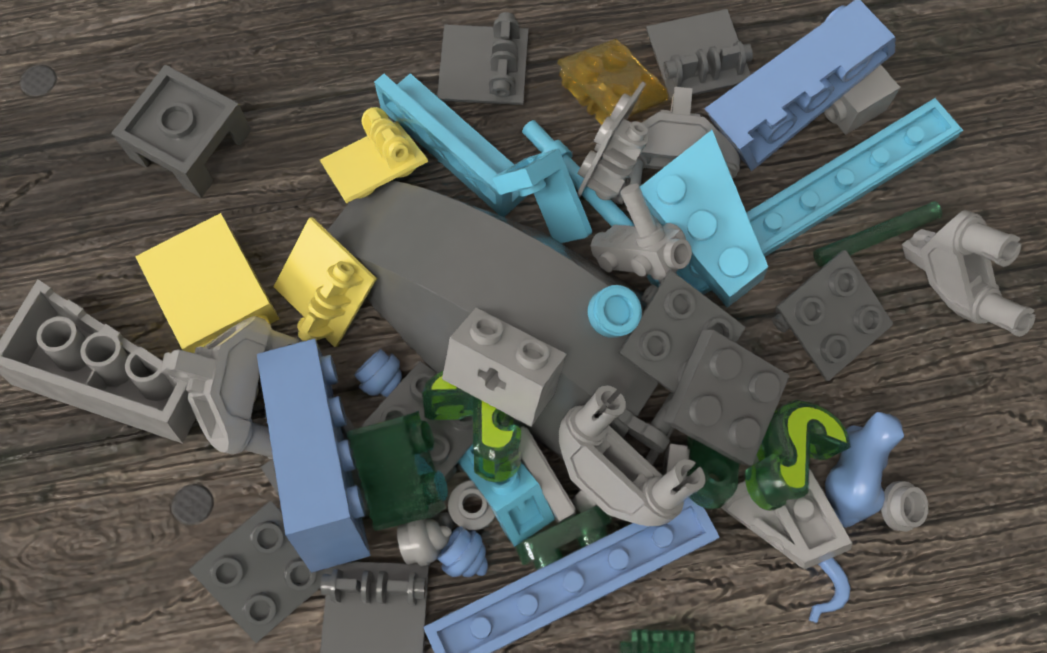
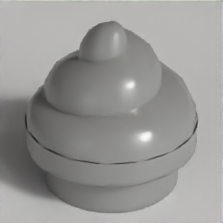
M423 515L409 517L408 522L399 525L397 529L398 545L404 561L408 565L418 563L421 567L429 565L437 559L441 550L448 544L452 534L451 529L447 526H440L434 519H427Z

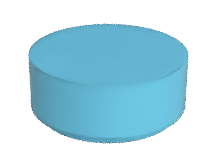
M621 285L608 286L593 295L588 305L589 322L593 329L604 337L617 338L627 335L638 326L641 320L642 309L638 297L629 288Z

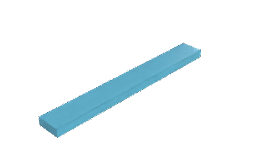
M934 98L746 212L764 257L955 140L962 133L963 129L939 101ZM690 264L685 268L678 269L703 295L712 290ZM648 274L647 278L650 283L658 288L660 285L659 281L653 279Z

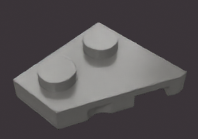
M797 459L788 462L783 466L791 467L795 465ZM805 463V485L801 488L789 486L783 479L780 466L775 468L773 501L771 503H761L754 498L750 490L749 480L716 493V499L720 508L804 570L851 550V539L807 463ZM766 472L749 480L755 483L762 482L766 478Z

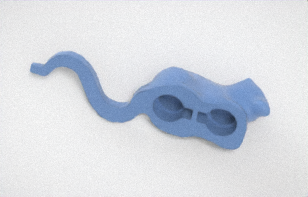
M876 412L864 427L849 426L844 432L846 442L840 441L841 455L837 464L826 477L825 491L828 501L844 528L851 527L878 513L883 507L885 493L881 487L882 472L887 466L889 453L904 438L900 420L891 414ZM834 558L818 564L833 581L835 593L833 598L827 603L812 606L809 617L811 622L818 623L821 613L833 612L843 608L850 598L851 587L848 577Z

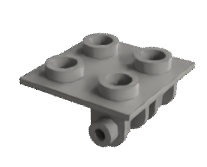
M643 81L632 97L626 93L622 95L611 117L608 116L600 127L594 139V142L597 143L594 148L596 152L591 150L577 173L584 178L577 192L579 197L586 187L594 190L596 195L602 200H611V198L617 197L624 182L632 172V168L637 163V158L648 143V129L640 122H629L627 119L646 85Z

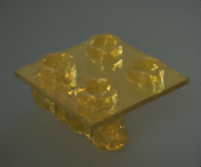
M617 39L567 56L558 61V64L563 68L559 73V76L562 78V86L572 93L581 106L588 105L587 112L590 115L596 114L595 119L601 125L608 116L611 117L622 95L626 93L632 97L642 81L646 85L630 116L669 99L666 89L660 84L657 77L649 73L631 54L630 50Z

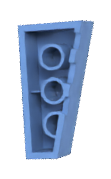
M854 0L847 6L842 5L835 9L826 18L824 23L704 109L715 128L727 138L737 151L740 159L753 171L895 53V36L861 0Z
M316 339L258 353L257 360L286 537L311 573L371 556L362 517L365 516L364 503L358 485H354L351 472L356 469L355 459L348 439L344 440L341 429L342 426L347 425L346 415L340 396L334 397L331 386L338 383V376L332 356L322 355Z

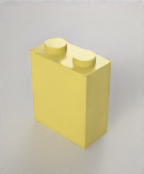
M221 213L135 256L183 351L194 353L196 347L206 346L229 328L252 316L265 319L270 326L271 323L279 320L239 242Z

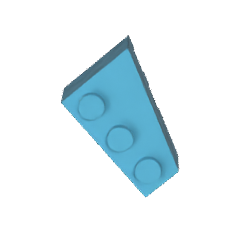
M711 130L641 185L640 189L651 215L655 216L662 226L666 223H672L683 231L692 250L689 264L728 308L764 279L768 265L713 130Z

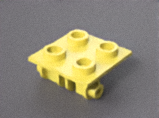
M369 108L363 114L362 126L367 134L366 137L320 159L321 164L346 203L356 198H364L373 193L376 188L395 178L408 176L417 167L428 162L426 156L399 122L393 123L381 108Z
M310 217L273 287L303 316L297 324L298 336L302 341L326 338L334 347H337L377 278L313 217Z

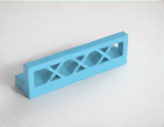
M411 73L398 84H395L385 74L374 81L381 109L395 122L398 121L410 136L498 215L505 217L527 197H521L518 190L499 195L492 178L514 164Z

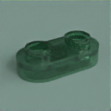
M689 436L687 444L689 460H693L695 464L687 471V476L691 475L699 467H701L705 475L704 486L699 491L690 495L689 498L703 508H721L737 490L739 463ZM709 474L717 476L719 481L713 480Z
M595 506L515 546V549L523 566L533 562L536 570H539L564 558L560 549L573 542L578 541L581 548H584L608 536L605 526L611 524L613 520L599 506Z

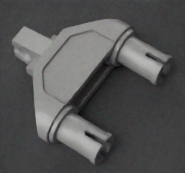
M675 87L671 110H660V112L641 122L648 129V143L637 158V163L632 168V172L624 182L622 189L631 184H638L640 187L643 168L662 170L711 130H713L731 177L735 178L737 176V173L740 171V157L735 148L705 117H701L700 114L691 113L693 88ZM620 193L617 197L611 198L613 202L623 204V198Z
M964 209L938 233L920 229L914 233L911 239L906 240L902 244L905 258L926 271L931 287L957 315L976 324L993 323L1018 337L1025 335L1033 326L1035 314L1032 313L1035 312L1034 309L1002 297L999 286L995 281L991 263L992 260L1003 267L1012 264L1021 250V243L1018 242L1020 237L989 227L982 216Z
M252 316L229 328L206 346L196 347L194 353L180 349L174 350L172 353H165L160 373L188 382L186 391L189 392L187 399L205 437L214 448L231 455L245 450L273 459L268 426L254 423L251 419L260 375L257 354L303 341L300 338H294L272 330L270 324L265 319Z
M608 385L601 386L585 405L575 406L570 409L560 424L559 444L571 481L580 488L579 492L571 499V502L583 515L597 504L607 515L645 526L667 524L681 514L684 500L704 486V472L699 467L691 475L686 476L685 473L694 466L695 462L689 459H681L664 476L660 474L609 426L624 412L626 401L624 396L620 394L609 404L607 400L617 389Z

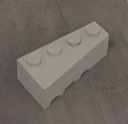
M37 279L0 339V375L11 385L182 444L196 419L187 399L189 392L186 391L188 382L160 373L162 360L144 348L137 347L125 339L120 332L91 317L83 308L69 299L66 300L59 296L51 287Z

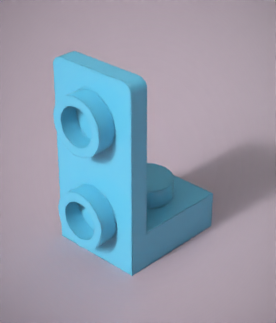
M559 148L525 158L492 178L499 195L517 190L521 197L534 193L552 238L560 243L583 239L592 234L591 226Z
M481 434L459 460L458 464L488 502L502 530L515 547L554 521L555 517L542 493L539 483L507 444L503 447L492 448L497 458L503 461L513 460L509 473L502 477H492L483 472V442Z

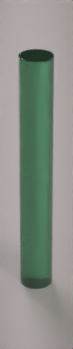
M936 201L930 202L813 251L814 260L819 267H822L842 250H846L851 255L942 217L941 206Z

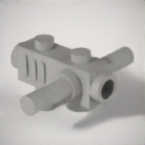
M631 184L624 187L620 194L635 226L613 225L606 232L597 233L592 239L591 251L597 259L600 268L607 272L618 270L633 272L639 276L649 274L661 284L669 270L676 273L678 269L685 268L689 264L692 255L691 246L678 226L672 223H666L662 226L657 218L651 215L639 185Z

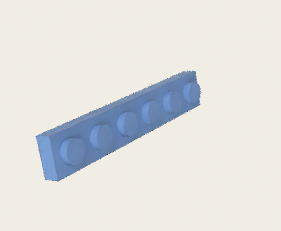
M695 492L684 500L681 514L671 522L660 526H645L632 523L423 628L434 653H493L716 541L720 537Z

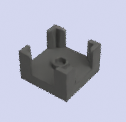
M164 65L111 134L130 159L144 167L149 165L148 159L173 172L183 188L202 198L213 183V178L204 165L228 132L231 134L234 142L241 145L250 133L251 128L237 102Z

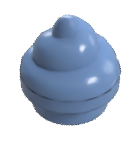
M379 349L355 372L354 376L361 382L359 388L371 396L382 394L388 397L402 380V372L399 369L400 361L393 353L388 356L382 349Z
M462 526L452 531L448 544L437 557L442 563V570L450 577H459L461 575L463 577H472L475 574L484 576L488 570V562L485 558L486 548L482 542V537L475 530L468 532Z

